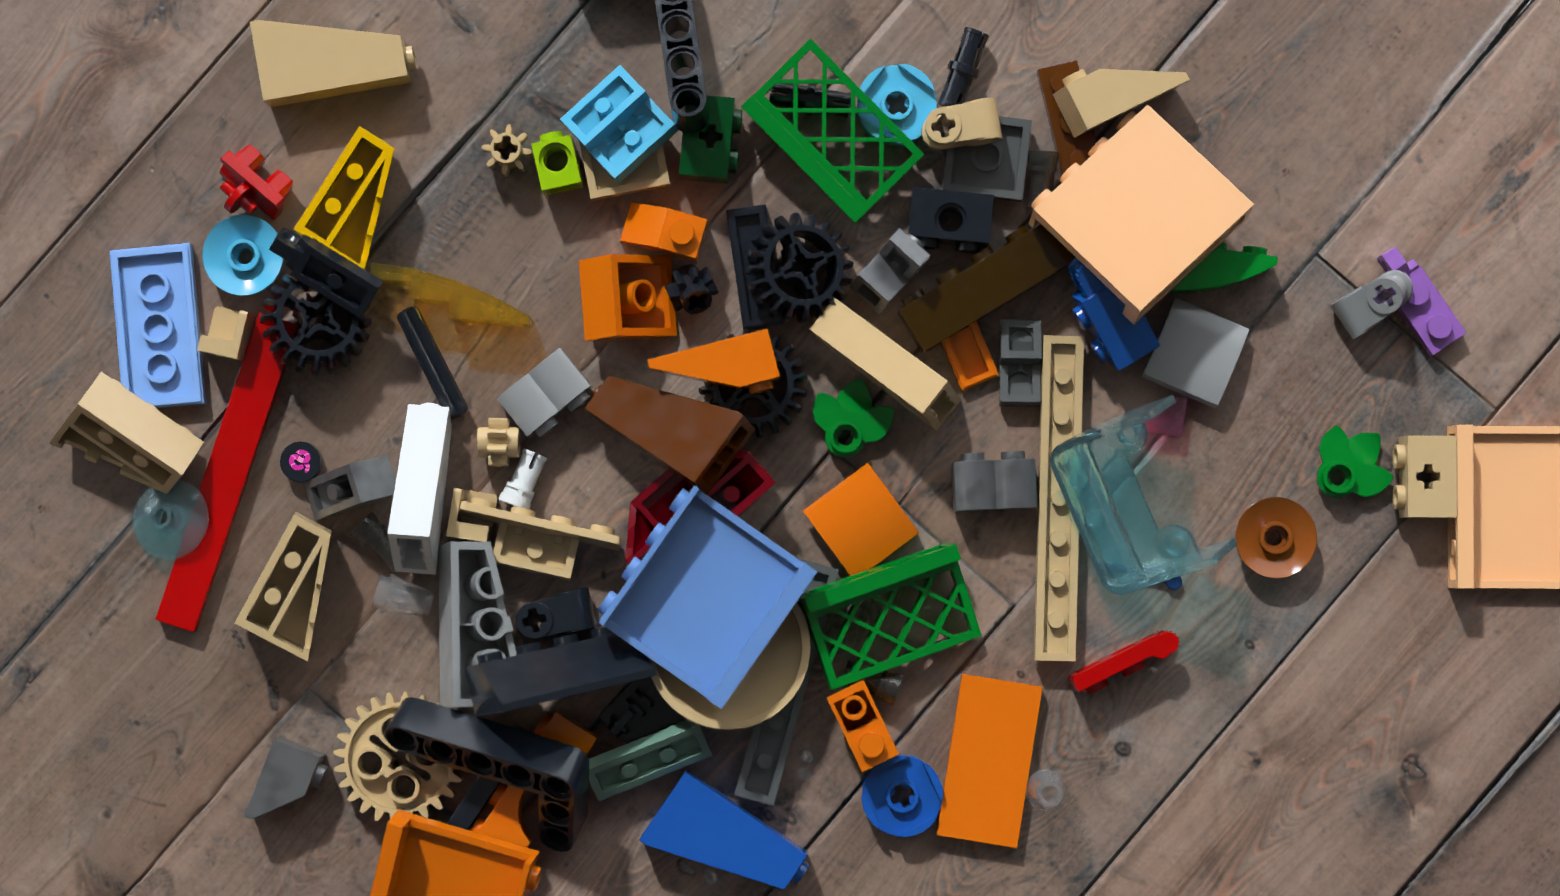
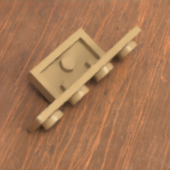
M473 497L471 503L461 501L459 510L462 516L499 524L493 549L496 565L571 581L579 542L617 551L620 549L621 537L614 535L615 530L610 527L592 524L589 530L574 526L575 521L570 518L552 515L550 521L535 517L536 512L522 507L513 506L511 512L495 508V502Z

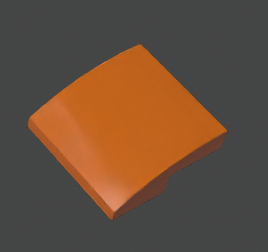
M868 463L803 510V513L850 576L873 568L919 534V531Z

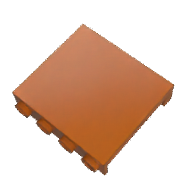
M398 810L387 822L370 896H528L530 890L535 892L542 872V867L536 866L539 851Z

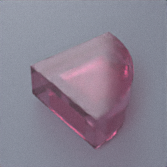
M1174 397L1157 404L1145 416L1140 431L1181 438L1188 397Z

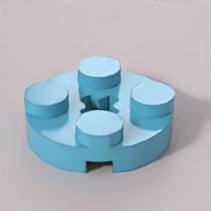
M898 64L877 68L865 78L860 87L912 142L922 137L921 128L929 113L937 109V98L932 82L922 71L911 65ZM899 95L906 98L904 106L908 110L904 114L900 112L895 113V115L889 113L890 105L886 102L887 98L892 97L896 99ZM857 98V108H867ZM857 113L861 125L867 134L871 137H879V120L872 113ZM884 126V137H886V138H896V137ZM884 142L886 145L904 146L901 142Z

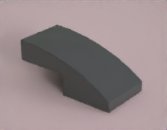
M1041 320L1000 321L999 406L1040 407Z

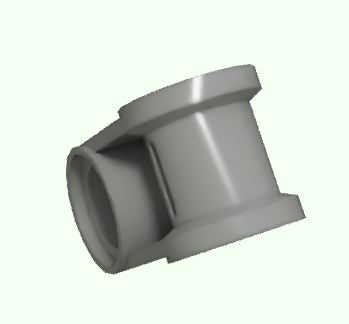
M1390 270L1363 287L1359 286L1330 306L1351 338L1355 339L1405 304L1412 296L1413 283L1406 273L1400 270ZM1392 287L1396 294L1388 297L1384 290Z

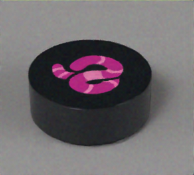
M301 441L294 442L283 450L280 457V466L287 478L296 482H306L319 475L323 466V458L318 448L314 445Z

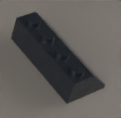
M601 627L590 630L592 638L581 641L578 640L576 633L553 638L554 647L541 649L540 642L515 647L517 655L503 658L502 651L477 656L478 664L465 667L475 716L506 712L656 676L655 667L648 656L608 628Z

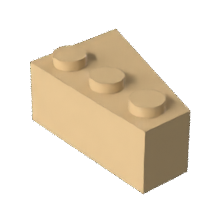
M100 372L49 444L62 448L64 443L86 452L84 459L97 463L101 458L122 467L120 470L121 475L167 494L183 475L204 442L193 435L189 429L180 426L165 416L154 405L145 402L127 390L119 381L111 379L103 372Z
M295 512L238 615L235 624L308 662L332 531Z

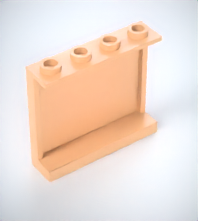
M1149 105L1145 106L1138 114L1134 111L1128 113L1117 125L1116 129L1118 132L1109 140L1106 137L1101 138L1088 152L1090 158L1081 166L1077 163L1071 165L1059 180L1061 184L1053 192L1049 189L1044 190L1031 204L1033 212L1029 221V225L1032 228L1040 222L1126 305L1122 314L1133 325L1247 219L1254 206V203Z
M1448 426L1447 436H1457V518H1448V588L1560 589V426Z

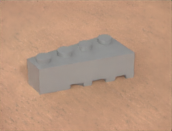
M448 542L439 545L440 705L452 709L473 708L465 667L478 664L477 656L502 651L503 658L517 655L512 636L513 627L510 615L507 616L502 597L504 592L491 542Z

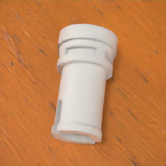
M523 448L510 482L507 481L498 500L511 506L530 509L531 501L535 494L533 489L547 458L536 454L529 469L535 452Z

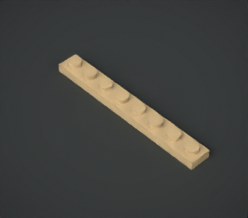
M1042 336L1034 660L1076 662L1084 336Z

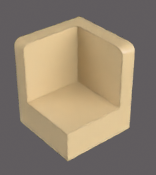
M219 306L215 307L208 336L200 335L197 350L242 362L251 338L256 315L242 310L236 311Z
M454 488L446 536L491 542L494 523L462 516L459 509L461 501L471 503L473 497L495 502V508H497L498 496Z

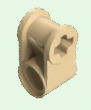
M981 98L958 105L934 109L928 114L921 128L923 141L932 149L944 150L961 146L985 145L1002 140L996 99ZM938 120H941L944 127L950 126L945 137H941L940 131L932 130Z

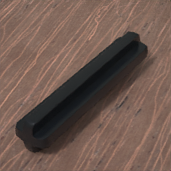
M412 306L402 310L397 315V320L441 407H449L451 419L463 415L468 411V405L419 308Z

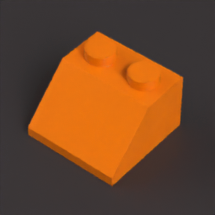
M608 254L579 260L585 341H625L677 336L675 309L665 289L666 284L672 283L671 256Z

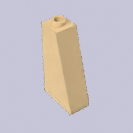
M263 20L250 21L263 101L270 107L413 82L411 71L417 70L415 51L413 46L406 45L401 35Z
M835 297L836 305L829 304L827 307L823 305V315L819 316L818 319L813 317V325L809 329L814 336L937 432L961 401L950 383Z

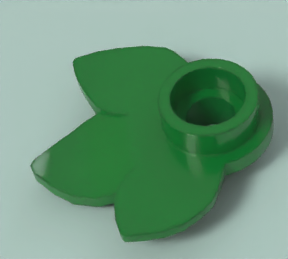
M858 378L847 384L840 391L837 398L819 392L814 401L813 416L818 426L826 432L825 441L828 449L838 457L849 458L858 454L865 443L878 441L885 436L892 425L894 409L886 406L872 407L870 392L864 381ZM842 430L850 431L853 435L852 443L849 445L840 444L837 439L838 433Z
M1338 425L1328 430L1319 444V453L1322 464L1319 466L1316 474L1319 489L1325 495L1333 498L1344 497L1351 492L1359 496L1369 497L1384 490L1394 477L1386 469L1375 465L1380 452V434L1371 432L1360 433L1348 439L1346 433ZM1333 470H1338L1343 476L1342 482L1339 485H1334L1330 481V473Z

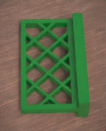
M811 38L741 106L854 223L924 155ZM810 50L822 62V79H798V62ZM794 67V79H782ZM827 68L838 79H827ZM776 84H794L793 108H776L765 95ZM798 84H822V108H798ZM827 84H844L851 91V108H827ZM855 96L867 108H855ZM781 113H793V125ZM798 113H822V137H804L798 131ZM826 113H851V137H826ZM855 113H872L879 120V137H855ZM884 126H885L896 138H886V137H884ZM810 142H822V154ZM826 142H851L850 166H833L826 159ZM855 142H879V166H855ZM884 142H901L913 155L902 166H884ZM839 171H850V183ZM855 171H879V189L867 200L855 189ZM883 171H896L883 184Z
M944 542L803 592L798 599V604L801 610L804 611L829 689L839 688L982 636L958 563L961 557L956 544ZM950 570L954 586L948 598L945 599L929 591L936 575ZM926 579L922 587L915 584V582ZM906 585L920 591L910 613L892 604L898 589ZM889 592L885 600L877 597L878 595ZM926 595L945 604L935 625L917 617ZM957 595L961 606L954 603ZM872 599L882 604L873 626L854 618L861 601ZM851 605L847 614L839 610ZM889 608L908 617L897 639L879 630ZM951 608L964 614L968 630L952 635L941 629ZM833 612L845 618L835 640L822 634L817 617ZM914 621L932 630L925 646L914 648L904 643ZM851 622L870 631L860 653L841 644ZM939 634L947 637L936 641ZM876 635L895 643L888 659L880 662L866 656ZM825 641L832 644L829 652L827 651ZM901 647L909 650L908 652L898 655ZM841 648L857 656L850 673L836 677L832 661L838 649ZM864 660L872 664L861 668Z

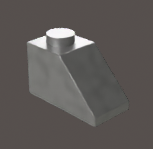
M388 455L346 464L303 483L314 519L317 521L394 496L396 476L391 468Z
M283 737L274 739L244 817L252 820L311 793L313 788L320 789L328 771V766L323 765L327 754Z

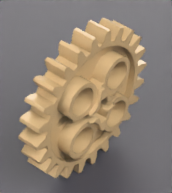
M410 691L403 693L400 702H397L393 692H388L385 705L377 697L371 698L372 711H369L362 705L358 706L356 710L361 719L358 721L353 718H347L345 723L352 731L337 735V738L346 743L345 748L333 751L334 755L344 758V763L336 766L334 771L346 772L347 778L339 784V787L352 786L354 791L347 800L351 802L360 797L363 800L360 808L361 813L366 812L371 807L376 808V821H379L386 812L390 813L391 819L398 810L416 814L418 810L423 817L429 818L431 816L430 804L441 810L445 807L441 795L453 798L457 794L449 785L450 782L461 783L464 780V777L455 772L456 768L437 762L427 763L420 757L407 753L405 756L407 761L431 775L430 780H426L406 763L397 767L394 764L396 756L371 741V736L376 735L390 749L396 752L399 751L387 742L384 734L388 721L393 718L405 698L411 697ZM423 694L419 697V699L427 701L426 695ZM367 752H375L380 756L382 767L378 773H370L364 768L363 757ZM400 775L409 776L414 781L415 792L412 796L405 797L397 791L396 781Z

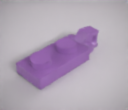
M1396 247L1387 250L1377 258L1386 272L1400 270L1411 278L1413 283L1412 296L1397 310L1429 356H1433L1467 333L1423 268L1414 259L1406 262ZM1392 287L1384 290L1388 297L1396 294Z

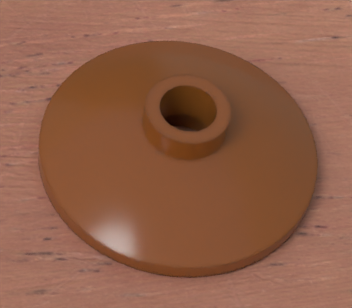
M1270 497L1255 502L1244 511L1236 526L1235 544L1240 558L1253 572L1268 578H1285L1298 573L1310 562L1316 550L1317 531L1312 517L1300 504L1283 497ZM1271 530L1277 531L1280 535V541L1275 546L1267 542L1266 537Z

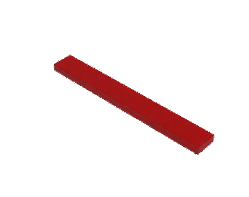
M261 312L258 314L155 620L191 632H197L286 366L281 364V359L286 352L281 350L276 354H271L269 351L270 346L277 339L264 340L262 337L263 331L273 326L260 323V317L264 314ZM283 320L288 335L294 339L300 326Z

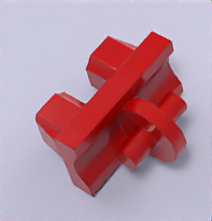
M251 144L238 151L235 155L228 150L220 158L223 166L219 171V174L226 179L220 186V190L228 196L224 209L231 214L242 208L249 215H252L259 208L274 221L282 213L283 201L291 192L293 181L279 170H276L266 181L257 175L256 172L265 164V158Z

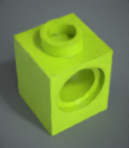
M563 131L549 132L539 136L540 142L531 143L541 190L545 196L584 188L575 143L571 134L564 136ZM555 152H562L568 156L567 165L560 171H551L546 166L548 157Z

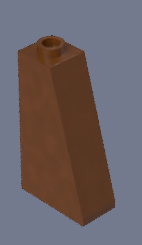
M608 376L602 385L595 388L590 396L589 403L585 407L599 423L691 485H695L706 495L709 494L755 430L751 423L737 411Z

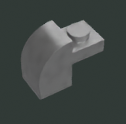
M899 228L875 258L862 270L849 288L874 311L880 314L926 263L930 255L924 250L922 243L916 237L904 233Z

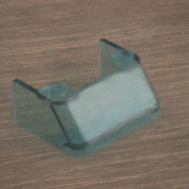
M1173 395L1117 415L1069 438L1056 446L1050 456L1051 468L1103 586L1114 594H1127L1215 565L1237 546L1235 538H1231L1199 549L1191 532L1181 525L1173 524L1158 529L1127 456L1139 451L1147 441L1148 433L1144 422L1153 419L1176 403Z

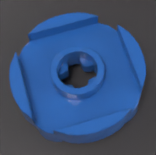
M899 754L872 767L863 780L861 800L865 814L876 828L887 834L900 837L920 834L934 823L941 809L943 788L940 779L929 764L916 756ZM899 784L904 789L911 787L914 793L909 796L910 804L904 807L900 802L893 803L890 799V796L895 794L894 787Z

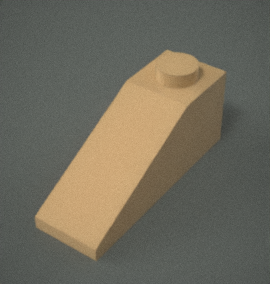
M1081 69L1062 79L1064 87L1055 92L1053 96L1075 138L1176 89L1190 79L1186 72L1099 69L1086 75L1085 70Z

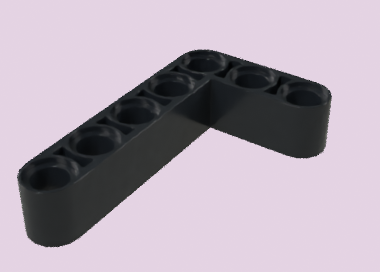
M655 0L673 122L682 132L696 133L707 125L709 111L692 0H677L674 2ZM677 31L687 33L681 38L670 37L671 34ZM683 67L693 69L692 72L686 75H678L675 73L678 69ZM687 104L699 106L693 112H683L680 110Z
M409 697L402 701L384 734L387 742L392 747L404 753L539 794V839L544 845L555 851L566 852L572 849L588 815L589 759L582 750L563 742L419 698Z

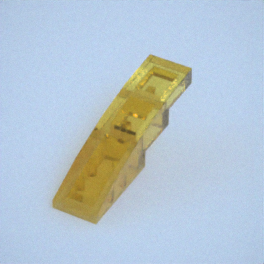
M371 262L370 273L384 281L383 283L410 285L409 299L412 301L449 305L448 318L452 321L533 328L534 320L530 316L488 293L459 281L413 268Z

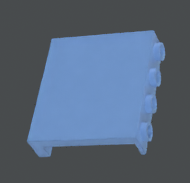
M694 485L690 492L682 489L669 507L675 514L668 524L664 526L659 522L645 541L651 548L642 561L635 556L621 575L627 582L618 595L610 591L597 611L603 616L598 623L611 630L722 709L810 584L817 571L797 559Z

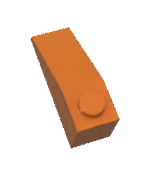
M768 329L647 360L651 371L740 390L749 388L750 394L773 389L772 381L780 379Z

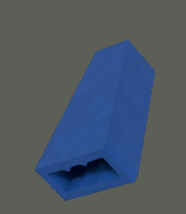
M687 769L639 839L640 842L647 846L781 889H785L790 881L797 885L809 867V864L804 861L807 857L805 849Z

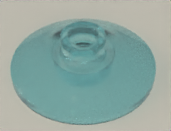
M178 480L167 494L152 487L146 489L137 502L133 516L134 532L141 547L152 556L167 560L182 558L196 549L205 536L208 526V508L203 495L195 486L183 480ZM166 511L167 520L164 524H161V516Z

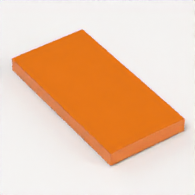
M961 673L936 835L1017 848L1042 686Z

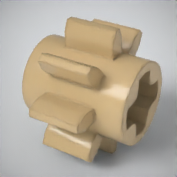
M509 124L506 127L505 133L497 134L496 131L491 129L490 134L493 137L491 145H482V150L493 156L486 165L492 169L499 164L502 166L504 177H508L510 169L516 167L524 172L525 168L522 164L524 157L533 156L532 150L522 146L527 142L528 135L522 133L516 137L513 135V128ZM507 142H511L517 153H510L509 159L504 160V157L498 150L505 149Z
M489 418L488 427H478L477 454L478 457H488V466H510L509 458L520 457V427H510V419Z

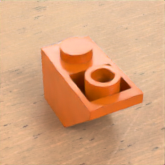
M864 680L826 697L862 772L899 755Z

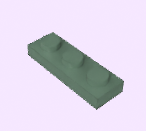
M685 720L589 759V782L598 801H601L713 755L701 726Z

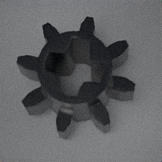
M690 264L681 266L672 272V283L666 284L665 289L676 312L684 308L691 315L698 314L711 306L712 295L718 294L719 291L708 267L699 270L697 266Z

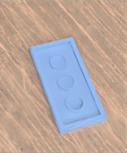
M184 243L109 251L121 384L145 402L154 405L157 409L207 404L203 355L201 351L197 350L201 332L193 244Z

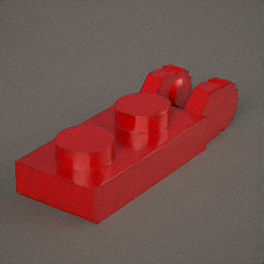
M1157 631L1156 634L1152 633L1069 674L1067 678L1074 691L1080 692L1085 690L1087 695L1092 694L1109 685L1106 678L1120 671L1123 677L1144 668L1143 660L1150 656L1164 659L1170 653L1174 654V651H1177V648L1180 647L1178 645L1180 642L1178 641L1179 637L1176 636V633H1172V631Z

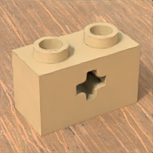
M1408 435L1399 437V444L1394 445L1392 453L1394 469H1399V485H1395L1393 488L1394 509H1399V518H1457V436ZM1419 472L1430 474L1431 480L1425 483L1418 481L1416 474Z

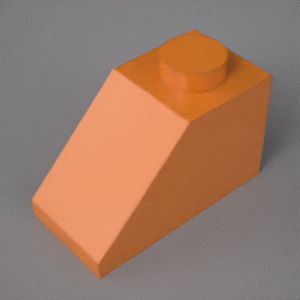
M631 202L620 242L698 264L709 226L708 220L670 208Z

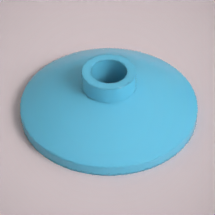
M235 215L222 220L209 232L203 246L202 258L208 277L217 287L233 295L248 296L267 289L279 276L284 262L282 257L269 250L278 233L266 221L251 215ZM244 250H251L253 253V259L248 264H242L240 261V254Z

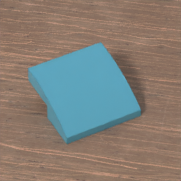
M621 65L560 118L562 123L618 184L679 130L674 122L652 101L646 91Z

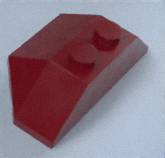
M739 451L711 489L708 496L740 517L776 482L750 452ZM669 469L630 502L625 561L630 564L635 556L642 561L651 548L645 543L651 532L659 522L666 526L675 513L669 507L680 491L685 489L690 492L694 487Z

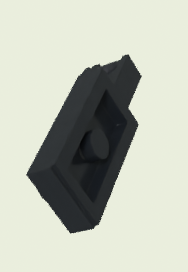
M284 227L276 235L269 248L270 251L287 261L285 265L292 270V277L361 318L384 282L316 239L304 234L300 236Z

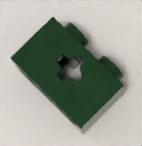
M706 95L709 121L699 132H683L679 177L680 180L728 184L729 173L737 174L739 150L732 149L733 133H741L742 110L735 109V98ZM687 104L685 105V112H693L699 106ZM709 130L716 131L717 138L722 139V141L715 142L714 149L707 148L706 142L701 140V138L708 137Z

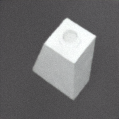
M435 403L408 404L387 533L395 572L436 575L452 425L449 407H441Z

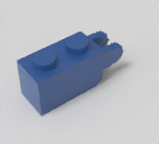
M1077 258L1071 261L1068 265V271H1070L1069 275L1072 276L1071 279L1077 288V291L1071 294L1077 306L1072 309V312L1083 330L1089 328L1095 341L1090 343L1102 364L1108 362L1120 371L1160 346L1145 316L1133 325L1122 314L1126 305Z

